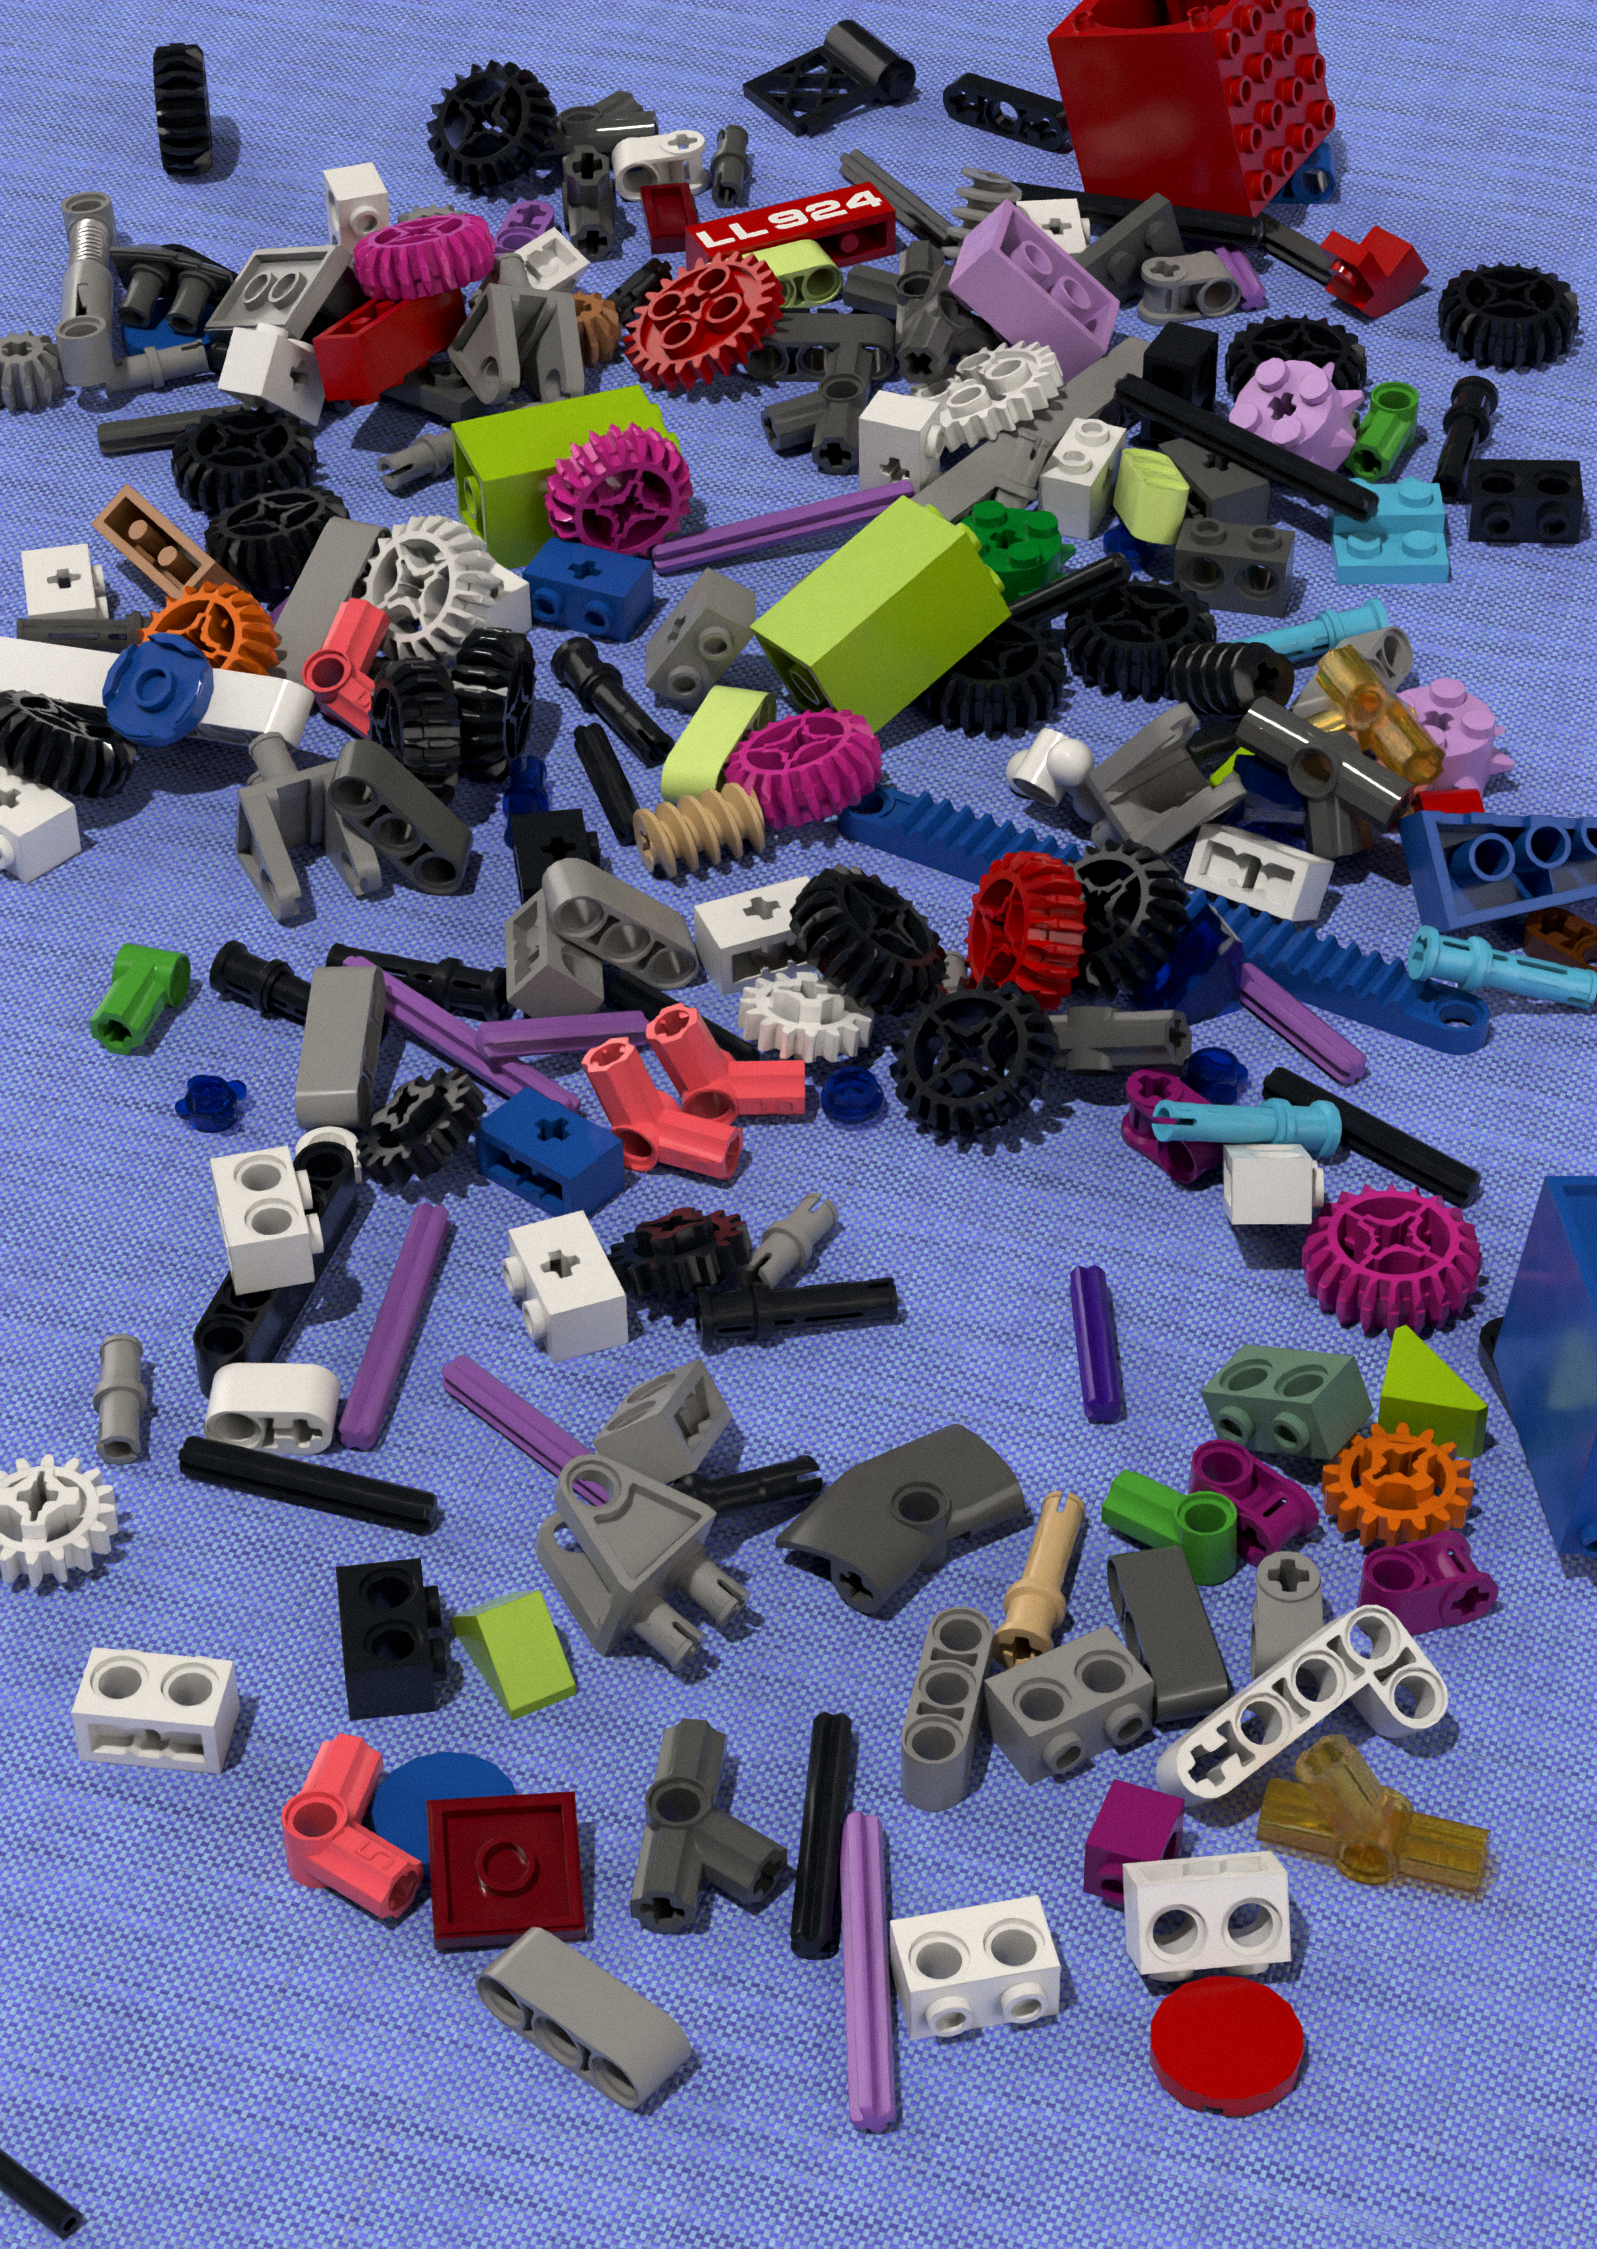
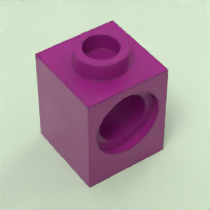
M1114 1779L1085 1843L1083 1892L1102 1897L1117 1905H1124V1863L1177 1859L1182 1848L1185 1799Z

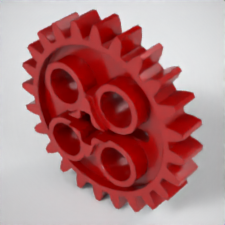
M735 251L726 261L722 253L718 252L710 264H705L702 257L698 258L693 270L688 272L686 268L681 266L678 268V278L675 280L661 279L660 282L663 289L659 293L647 292L645 294L649 301L647 306L634 308L633 312L638 319L627 323L625 326L630 335L623 338V343L628 349L624 353L643 382L649 381L654 389L664 384L668 392H672L681 382L686 391H689L694 386L696 380L702 378L706 386L710 385L714 373L720 371L725 377L729 376L731 364L738 362L746 365L748 358L745 354L749 350L757 351L764 348L759 339L762 336L775 334L776 330L771 322L783 318V313L779 309L781 305L786 303L781 293L783 287L765 260L759 262L753 253L743 259L740 252Z

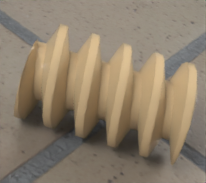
M730 782L723 786L721 794L715 789H706L699 795V801L692 795H685L678 800L677 807L671 802L664 801L657 805L655 813H652L648 808H640L633 814L634 835L643 865L648 872L653 873L654 866L660 864L670 879L675 878L677 875L676 859L679 858L683 859L691 872H695L699 869V852L704 851L711 864L715 866L721 863V846L723 845L728 847L735 859L743 857V840L747 838L756 852L759 853L765 850L764 816L752 786L750 796L747 795L738 783Z

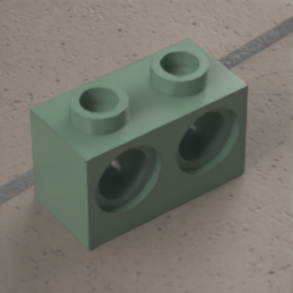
M1244 1344L1200 1391L1218 1439L1233 1441L1242 1445L1246 1450L1332 1460L1374 1412L1355 1356Z

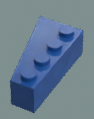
M1420 810L1397 820L1422 926L1435 927L1440 935L1528 915L1534 911L1552 907L1559 908L1597 899V817L1563 818L1553 817V815L1533 814L1528 816H1510L1481 812L1458 814Z

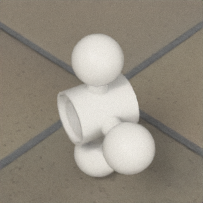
M1043 728L1030 749L1017 752L1009 760L1006 767V778L1008 784L1015 792L1029 796L1037 802L1050 807H1057L1067 792L1073 796L1074 809L1084 821L1095 824L1106 815L1083 780L1093 771L1094 757L1090 748L1082 741L1070 739L1055 730Z

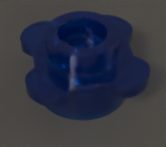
M1207 1047L1197 1050L1190 1056L1188 1073L1186 1077H1182L1180 1080L1212 1104L1232 1105L1237 1101L1236 1090L1239 1084L1248 1080V1069L1239 1063L1237 1057L1230 1051L1218 1047Z
M194 1076L187 1081L188 1092L184 1099L176 1102L175 1112L179 1118L188 1120L189 1124L197 1131L204 1133L225 1131L236 1123L238 1119L237 1103L246 1098L247 1087L239 1080L227 1082L219 1076Z

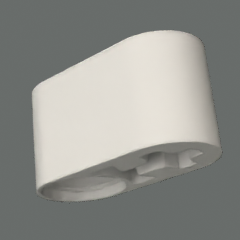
M231 1363L225 1365L215 1373L204 1424V1435L208 1439L271 1454L311 1455L325 1450L332 1441L341 1389L340 1382L333 1372L316 1364Z

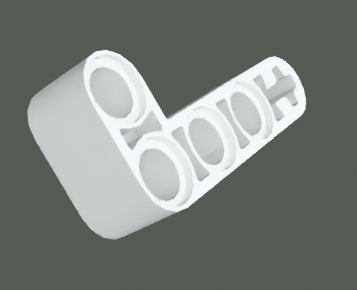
M1363 1605L1330 1621L1167 1747L1158 1759L1155 1769L1156 1782L1162 1793L1185 1799L1184 1807H1196L1231 1791L1348 1698L1369 1726L1378 1734L1388 1738H1403L1438 1723L1445 1714L1448 1705L1447 1687L1440 1674L1391 1611L1379 1605ZM1353 1625L1362 1628L1369 1635L1373 1649L1370 1659L1361 1657L1354 1651L1350 1641V1632ZM1299 1667L1309 1670L1318 1682L1319 1694L1315 1702L1306 1699L1300 1694L1296 1686L1295 1676ZM1397 1684L1406 1687L1415 1699L1416 1711L1413 1718L1403 1715L1395 1704L1394 1692ZM1244 1709L1254 1712L1260 1717L1264 1725L1265 1735L1261 1745L1251 1742L1241 1729L1240 1719ZM1217 1750L1224 1758L1214 1762L1199 1776L1200 1781L1195 1782L1188 1772L1194 1767L1195 1759Z

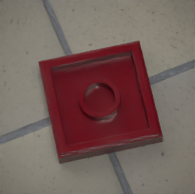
M575 1791L426 1800L434 1950L512 1945L532 1927L542 1928L561 1941L585 1940Z

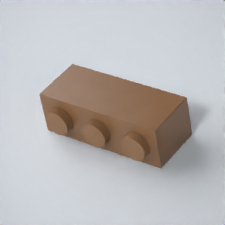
M128 483L125 484L90 524L172 598L177 600L182 598L186 585L199 591L206 580L217 584L219 587L227 582L231 586L237 587L240 591L243 590L246 594H252Z

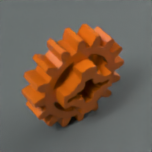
M1400 1422L1396 1428V1433L1386 1434L1378 1423L1371 1424L1369 1438L1364 1439L1361 1435L1355 1433L1345 1444V1448H1341L1332 1460L1328 1461V1465H1323L1321 1493L1325 1495L1323 1510L1326 1515H1338L1337 1530L1340 1533L1349 1532L1354 1529L1360 1530L1359 1545L1364 1547L1370 1545L1376 1538L1385 1540V1547H1395L1399 1545V1542L1410 1543L1425 1539L1438 1532L1450 1530V1527L1463 1529L1466 1525L1467 1510L1471 1509L1474 1489V1481L1469 1480L1471 1469L1469 1460H1456L1457 1445L1454 1442L1445 1443L1440 1446L1433 1444L1435 1431L1429 1428L1422 1432L1419 1437L1409 1435L1407 1423ZM1358 1478L1361 1481V1486L1355 1489L1353 1481ZM1438 1486L1442 1492L1439 1497L1434 1494V1488Z

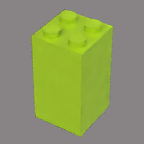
M639 384L451 423L458 516L463 524L469 526V529L474 530L475 535L480 536L483 541L487 542L485 552L497 560L496 563L508 570L527 566L551 537L558 538V534H554L548 523L549 517L543 496L549 492L546 477L558 473L555 458L571 457L570 442L580 446L589 442V430L598 434L599 437L606 435L610 423L619 427L623 433L627 426L633 422L638 427H641L642 431L652 427L660 433L662 438L667 437L669 441L675 444L681 456L678 438L674 432L668 433L664 427L662 413L658 404H651ZM643 470L641 476L644 481L653 482L655 474ZM583 508L582 516L595 520L596 514L593 509ZM667 532L666 535L675 534L677 532Z
M902 495L749 626L797 707L803 711L810 709L813 713L821 712L825 708H833L835 712L843 709L851 710L853 715L864 716L867 724L871 725L874 735L1011 616L1012 613L1001 595L1005 590L1003 582L989 566L983 563L978 554L982 549V545L974 532L961 522L956 526L948 522L933 505L927 504L923 507Z

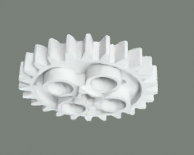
M1023 340L1008 348L1007 343L1004 342L994 351H988L987 347H984L978 353L970 356L967 354L961 355L959 363L955 365L946 364L942 375L930 386L927 384L912 385L909 387L911 394L906 396L940 403V426L946 428L945 446H947L949 452H954L963 443H968V446L972 448L979 441L987 438L991 441L995 440L997 432L1003 429L1007 431L1016 430L1015 423L1019 420L1034 419L1033 410L1047 408L1049 406L1047 399L1059 395L1057 388L1064 384L1062 380L1063 373L1056 355L1051 351L1050 346L1047 345L1041 348L1040 343L1037 341L1026 346Z

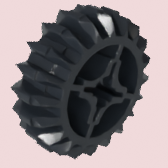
M185 42L169 43L170 46H158L153 54V82L161 161L163 169L168 175H181V177L196 176V174L207 173L213 167L210 105L204 54L197 44L185 45Z
M490 59L485 71L481 66L472 63L469 77L465 78L463 75L455 73L457 84L451 90L440 87L442 96L445 99L443 103L430 105L432 113L437 118L425 123L428 132L433 136L427 143L430 151L435 155L433 158L435 164L444 173H447V177L455 185H463L468 191L477 193L482 188L487 194L495 196L499 185L505 190L513 192L516 178L520 177L523 181L530 182V173L528 171L534 165L545 168L544 161L540 157L542 152L555 151L553 142L548 137L559 132L557 123L552 119L558 114L556 105L550 100V91L542 82H538V78L530 70H521L517 64L510 61L502 66L499 62ZM483 123H487L491 128L488 130ZM495 126H498L502 130V132L499 133L493 128Z
M1498 262L1495 267H1487L1480 264L1476 271L1462 270L1460 276L1449 279L1447 288L1442 290V298L1439 299L1438 304L1439 337L1446 340L1447 349L1458 351L1460 359H1475L1476 366L1490 364L1495 365L1497 370L1501 367H1512L1519 371L1521 366L1528 365L1536 369L1539 368L1541 361L1553 363L1556 362L1558 355L1568 353L1569 346L1574 342L1575 334L1578 333L1580 317L1578 316L1579 305L1577 304V295L1571 292L1569 283L1558 281L1557 274H1543L1538 266L1528 269L1521 267L1520 263L1515 266H1505Z
M1285 314L1283 319L1278 320L1265 317L1263 324L1249 323L1247 324L1246 331L1236 332L1234 341L1229 343L1228 353L1225 354L1224 380L1227 383V392L1233 394V403L1236 402L1239 392L1255 376L1257 367L1272 358H1280L1284 362L1289 360L1307 361L1321 369L1328 362H1332L1335 364L1331 382L1337 390H1362L1363 392V387L1367 382L1365 347L1358 343V335L1346 333L1344 325L1330 326L1327 318L1316 321L1308 319L1307 315H1304L1302 318H1291L1288 314Z
M241 406L238 411L233 412L221 409L220 414L214 417L202 415L200 424H188L185 427V433L176 436V446L172 449L173 458H171L172 476H174L179 497L187 499L189 508H202L205 516H212L220 513L225 508L235 507L239 500L252 499L256 497L257 493H271L276 488L279 491L289 490L294 486H298L301 489L313 486L316 468L318 467L317 450L314 449V441L310 436L309 428L301 426L299 418H286L284 411L277 410L267 413L264 406L256 410H245Z
M294 486L289 490L282 491L276 488L271 493H257L256 497L252 499L239 500L237 506L223 509L220 512V516L213 518L209 522V528L204 532L206 541L204 547L206 553L248 591L257 589L258 592L264 593L269 589L279 588L282 591L285 587L297 583L329 519L333 516L350 520L351 518L348 509L344 506L342 497L335 496L331 490L324 489L320 491L318 487L314 486L306 489Z
M1134 576L1132 581H1129L1127 584L1068 611L1063 633V648L1066 649V658L1070 661L1071 671L1081 674L1084 684L1098 683L1101 693L1111 690L1120 691L1122 698H1125L1130 693L1141 694L1146 700L1150 693L1158 692L1164 697L1169 696L1172 689L1170 684V667L1175 654L1182 646L1191 642L1216 643L1217 627L1214 625L1215 616L1209 612V603L1198 600L1196 591H1181L1179 582L1165 585L1159 583L1157 577L1151 581H1139Z
M1012 614L917 697L918 705L926 708L928 718H941L944 728L961 726L964 734H968L973 730L985 731L988 737L992 731L1000 730L1011 735L1013 729L1018 726L1024 729H1032L1035 720H1049L1051 710L1060 707L1064 685L1067 683V666L1064 665L1061 642L1052 639L1051 630L1044 628L1036 629L1034 620L1018 622L1014 614Z
M488 627L487 629L474 628L464 639L461 650L456 654V666L451 672L454 683V696L459 700L458 716L462 720L460 725V738L463 741L460 745L462 764L458 768L459 778L470 779V782L489 784V782L503 783L508 776L514 775L515 767L521 761L527 740L530 739L531 721L534 719L533 706L536 700L534 691L537 680L534 675L536 661L533 657V648L525 634L498 627Z
M410 657L384 663L374 680L375 688L370 693L372 704L371 709L368 711L370 726L367 732L370 741L377 742L383 746L447 807L455 796L454 787L459 783L458 768L462 764L460 757V745L463 743L460 738L462 720L458 716L459 700L454 696V683L449 678L444 665H439L437 660Z
M12 689L0 693V766L13 770L15 775L33 780L35 784L41 783L51 787L54 791L57 789L66 791L73 796L80 794L90 799L99 797L107 799L122 793L125 783L130 781L133 773L138 746L112 729L109 722L101 718L100 714L89 712L79 705L75 706L67 703L61 698L54 699L48 697L43 693L33 694L26 690L15 691Z
M1108 838L1101 851L1098 848L1087 845L1083 859L1080 861L1066 858L1067 866L1073 867L1075 880L1082 883L1083 890L1080 900L1087 904V909L1083 915V925L1088 927V930L1083 934L1082 947L1085 953L1080 954L1077 964L1080 974L1078 977L1071 978V992L1089 1001H1093L1098 996L1101 999L1113 1002L1119 991L1134 996L1137 983L1142 979L1155 983L1153 971L1160 964L1172 965L1168 954L1172 947L1185 944L1181 936L1182 934L1178 930L1192 922L1185 909L1191 898L1187 894L1186 888L1182 886L1184 880L1180 877L1179 871L1156 849L1152 850L1148 846L1144 847L1141 843L1134 842L1130 838L1123 844Z
M839 864L832 869L825 868L818 876H813L805 885L801 893L796 897V903L789 910L792 916L789 926L797 936L795 944L800 950L807 953L808 965L816 967L822 973L823 981H829L837 987L840 996H850L855 1000L858 1007L862 1009L869 1005L876 1014L881 1016L889 1013L890 1015L901 1017L905 1012L912 1013L916 1006L915 999L926 1002L934 994L936 984L938 985L941 982V978L947 971L944 963L947 955L944 949L938 945L941 940L938 933L928 927V917L919 914L912 906L913 901L905 900L898 894L896 886L888 887L875 874L868 877L861 868L854 866L849 870L847 867Z
M984 975L975 989L969 979L960 976L956 992L950 994L945 987L936 984L935 995L938 999L929 1006L926 1002L915 999V1009L919 1013L916 1021L899 1019L900 1029L907 1038L890 1042L891 1052L898 1060L889 1065L890 1076L898 1084L894 1088L896 1090V1097L903 1106L908 1107V1114L916 1124H921V1126L927 1124L926 1127L931 1134L940 1139L949 1133L955 1142L965 1145L974 1131L981 1142L989 1144L993 1128L1000 1126L1005 1134L1013 1136L1014 1124L1011 1120L1021 1114L1023 1118L1034 1121L1035 1112L1029 1104L1033 1099L1050 1101V1091L1043 1081L1059 1078V1068L1052 1058L1061 1053L1058 1041L1051 1035L1054 1032V1025L1046 1013L1040 1012L1041 1006L1032 995L1028 993L1022 995L1018 986L1009 980L999 987L994 978ZM1018 1043V1051L1015 1061L1010 1071L1005 1076L1004 1070L1006 1063L1011 1058V1056L1016 1053L1013 1047ZM944 1045L943 1056L933 1067L936 1056ZM964 1049L973 1058L977 1057L979 1060H982L988 1070H984L977 1062L972 1063L966 1059L961 1050ZM932 1068H934V1070L936 1071V1073L933 1076ZM980 1092H984V1093L979 1094V1095H977V1096L970 1097V1096H972L973 1094L980 1093Z

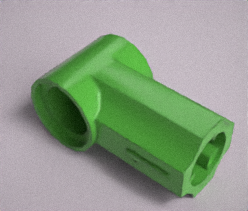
M1385 382L1377 385L1372 390L1370 410L1356 432L1355 446L1351 448L1348 457L1344 460V466L1354 473L1355 478H1361L1368 483L1374 484L1380 477L1388 476L1400 454L1410 450L1415 445L1419 394L1411 385L1403 382Z
M125 943L120 948L115 959L112 986L89 1021L92 1037L99 1040L108 1052L128 1055L133 1048L141 1047L165 1006L176 1008L183 1002L188 991L191 976L189 957L184 953Z
M1126 1469L1111 1482L1109 1493L1101 1507L1102 1523L1154 1548L1179 1545L1185 1555L1195 1584L1213 1585L1224 1582L1233 1575L1237 1568V1508L1232 1500L1223 1494L1212 1491H1198L1185 1495L1136 1471L1131 1472Z

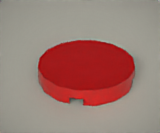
M1208 1976L1181 1985L1163 1999L1151 2021L1150 2065L1161 2086L1185 2106L1202 2112V2107L1205 2105L1210 2108L1223 2109L1222 2116H1245L1272 2107L1292 2090L1296 2082L1299 2067L1303 2061V2028L1291 2005L1268 1986L1242 1977Z

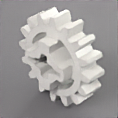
M796 972L795 979H790L783 973H776L775 982L758 978L755 980V988L745 987L743 989L737 1025L738 1028H743V1038L745 1040H758L757 1049L762 1052L775 1048L780 1050L779 1058L786 1060L793 1055L794 1060H804V1063L816 1062L817 1056H823L832 1063L837 1062L838 1053L855 1057L858 1053V1047L867 1048L869 1046L875 1012L870 1006L864 1009L858 1007L855 1000L848 995L840 996L838 988L829 981H823V977L819 979L817 973Z
M45 1454L40 1466L30 1467L24 1458L16 1459L17 1472L8 1475L0 1470V1567L3 1582L10 1584L21 1573L28 1574L31 1587H38L44 1574L53 1573L60 1583L68 1581L67 1569L74 1565L87 1572L93 1569L92 1552L109 1554L111 1551L109 1535L117 1534L119 1531L113 1487L112 1485H103L102 1474L98 1468L82 1474L80 1459L73 1457L63 1467L55 1466L53 1455Z

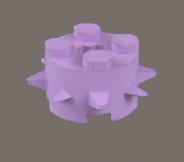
M1272 358L1257 367L1255 376L1239 392L1235 405L1230 411L1229 420L1334 472L1348 457L1351 448L1356 444V430L1352 425L1351 413L1365 398L1362 390H1337L1331 382L1335 364L1332 362H1328L1321 369L1307 361L1289 360L1284 362L1280 358ZM1270 479L1271 481L1275 482L1276 484L1282 485V484H1280V483H1278V482H1276V481Z
M1439 678L1434 680L1430 686L1388 694L1383 697L1380 704L1379 725L1377 727L1357 730L1358 742L1376 754L1377 763L1394 772L1404 771V778L1415 784L1413 800L1420 801V797L1415 799L1417 791L1477 788L1482 798L1484 786L1490 780V775L1513 770L1515 761L1493 747L1494 739L1505 732L1504 726L1495 727L1496 717L1488 705L1474 695L1466 693L1465 685L1459 680Z

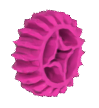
M450 213L441 216L435 214L426 218L417 217L415 220L407 222L400 221L399 224L383 227L381 231L371 232L367 237L362 238L353 249L355 260L353 267L356 279H358L365 296L381 301L391 299L396 302L408 298L414 300L418 297H432L434 294L442 292L449 293L450 290L466 287L470 282L480 281L493 270L496 261L494 255L496 248L493 234H490L488 223L484 221V218L468 213L460 215Z
M631 422L622 433L619 427L610 423L606 435L599 437L598 434L589 430V442L582 446L570 442V452L572 453L570 458H555L558 473L546 477L549 492L543 498L548 512V523L554 534H558L559 539L629 556L638 553L648 560V548L655 544H665L667 532H681V522L678 517L691 513L688 498L694 492L692 490V482L689 479L691 476L688 472L689 467L683 456H680V452L675 444L669 441L667 437L662 438L660 433L652 427L642 431L641 427ZM643 470L655 474L653 482L644 481L641 476ZM583 508L593 509L596 514L595 520L583 517Z
M825 708L817 713L807 709L802 715L792 717L787 714L784 720L776 723L768 722L766 728L761 731H751L747 735L748 741L738 743V750L730 755V762L726 763L727 768L724 771L727 779L726 783H738L748 796L751 795L752 786L763 812L765 827L772 825L774 830H781L787 825H794L796 828H800L807 822L817 821L820 823L822 818L832 814L840 816L842 809L847 806H857L861 803V796L869 795L875 790L874 784L883 777L881 771L883 763L880 757L882 750L877 735H873L871 725L867 724L864 716L853 715L851 710L844 709L835 712L833 708Z
M1391 1182L1386 1191H1375L1365 1184L1359 1196L1341 1191L1336 1203H1324L1317 1218L1312 1219V1224L1306 1230L1305 1245L1302 1247L1301 1265L1304 1267L1308 1294L1317 1296L1321 1311H1336L1340 1325L1357 1321L1361 1323L1364 1334L1373 1327L1386 1329L1392 1338L1395 1329L1405 1324L1419 1336L1425 1323L1442 1329L1446 1318L1449 1316H1461L1463 1307L1467 1304V1301L1473 1299V1293L1477 1290L1482 1253L1479 1252L1480 1243L1477 1242L1475 1235V1225L1463 1220L1462 1208H1446L1442 1195H1436L1428 1199L1421 1196L1418 1186L1409 1193L1396 1191Z

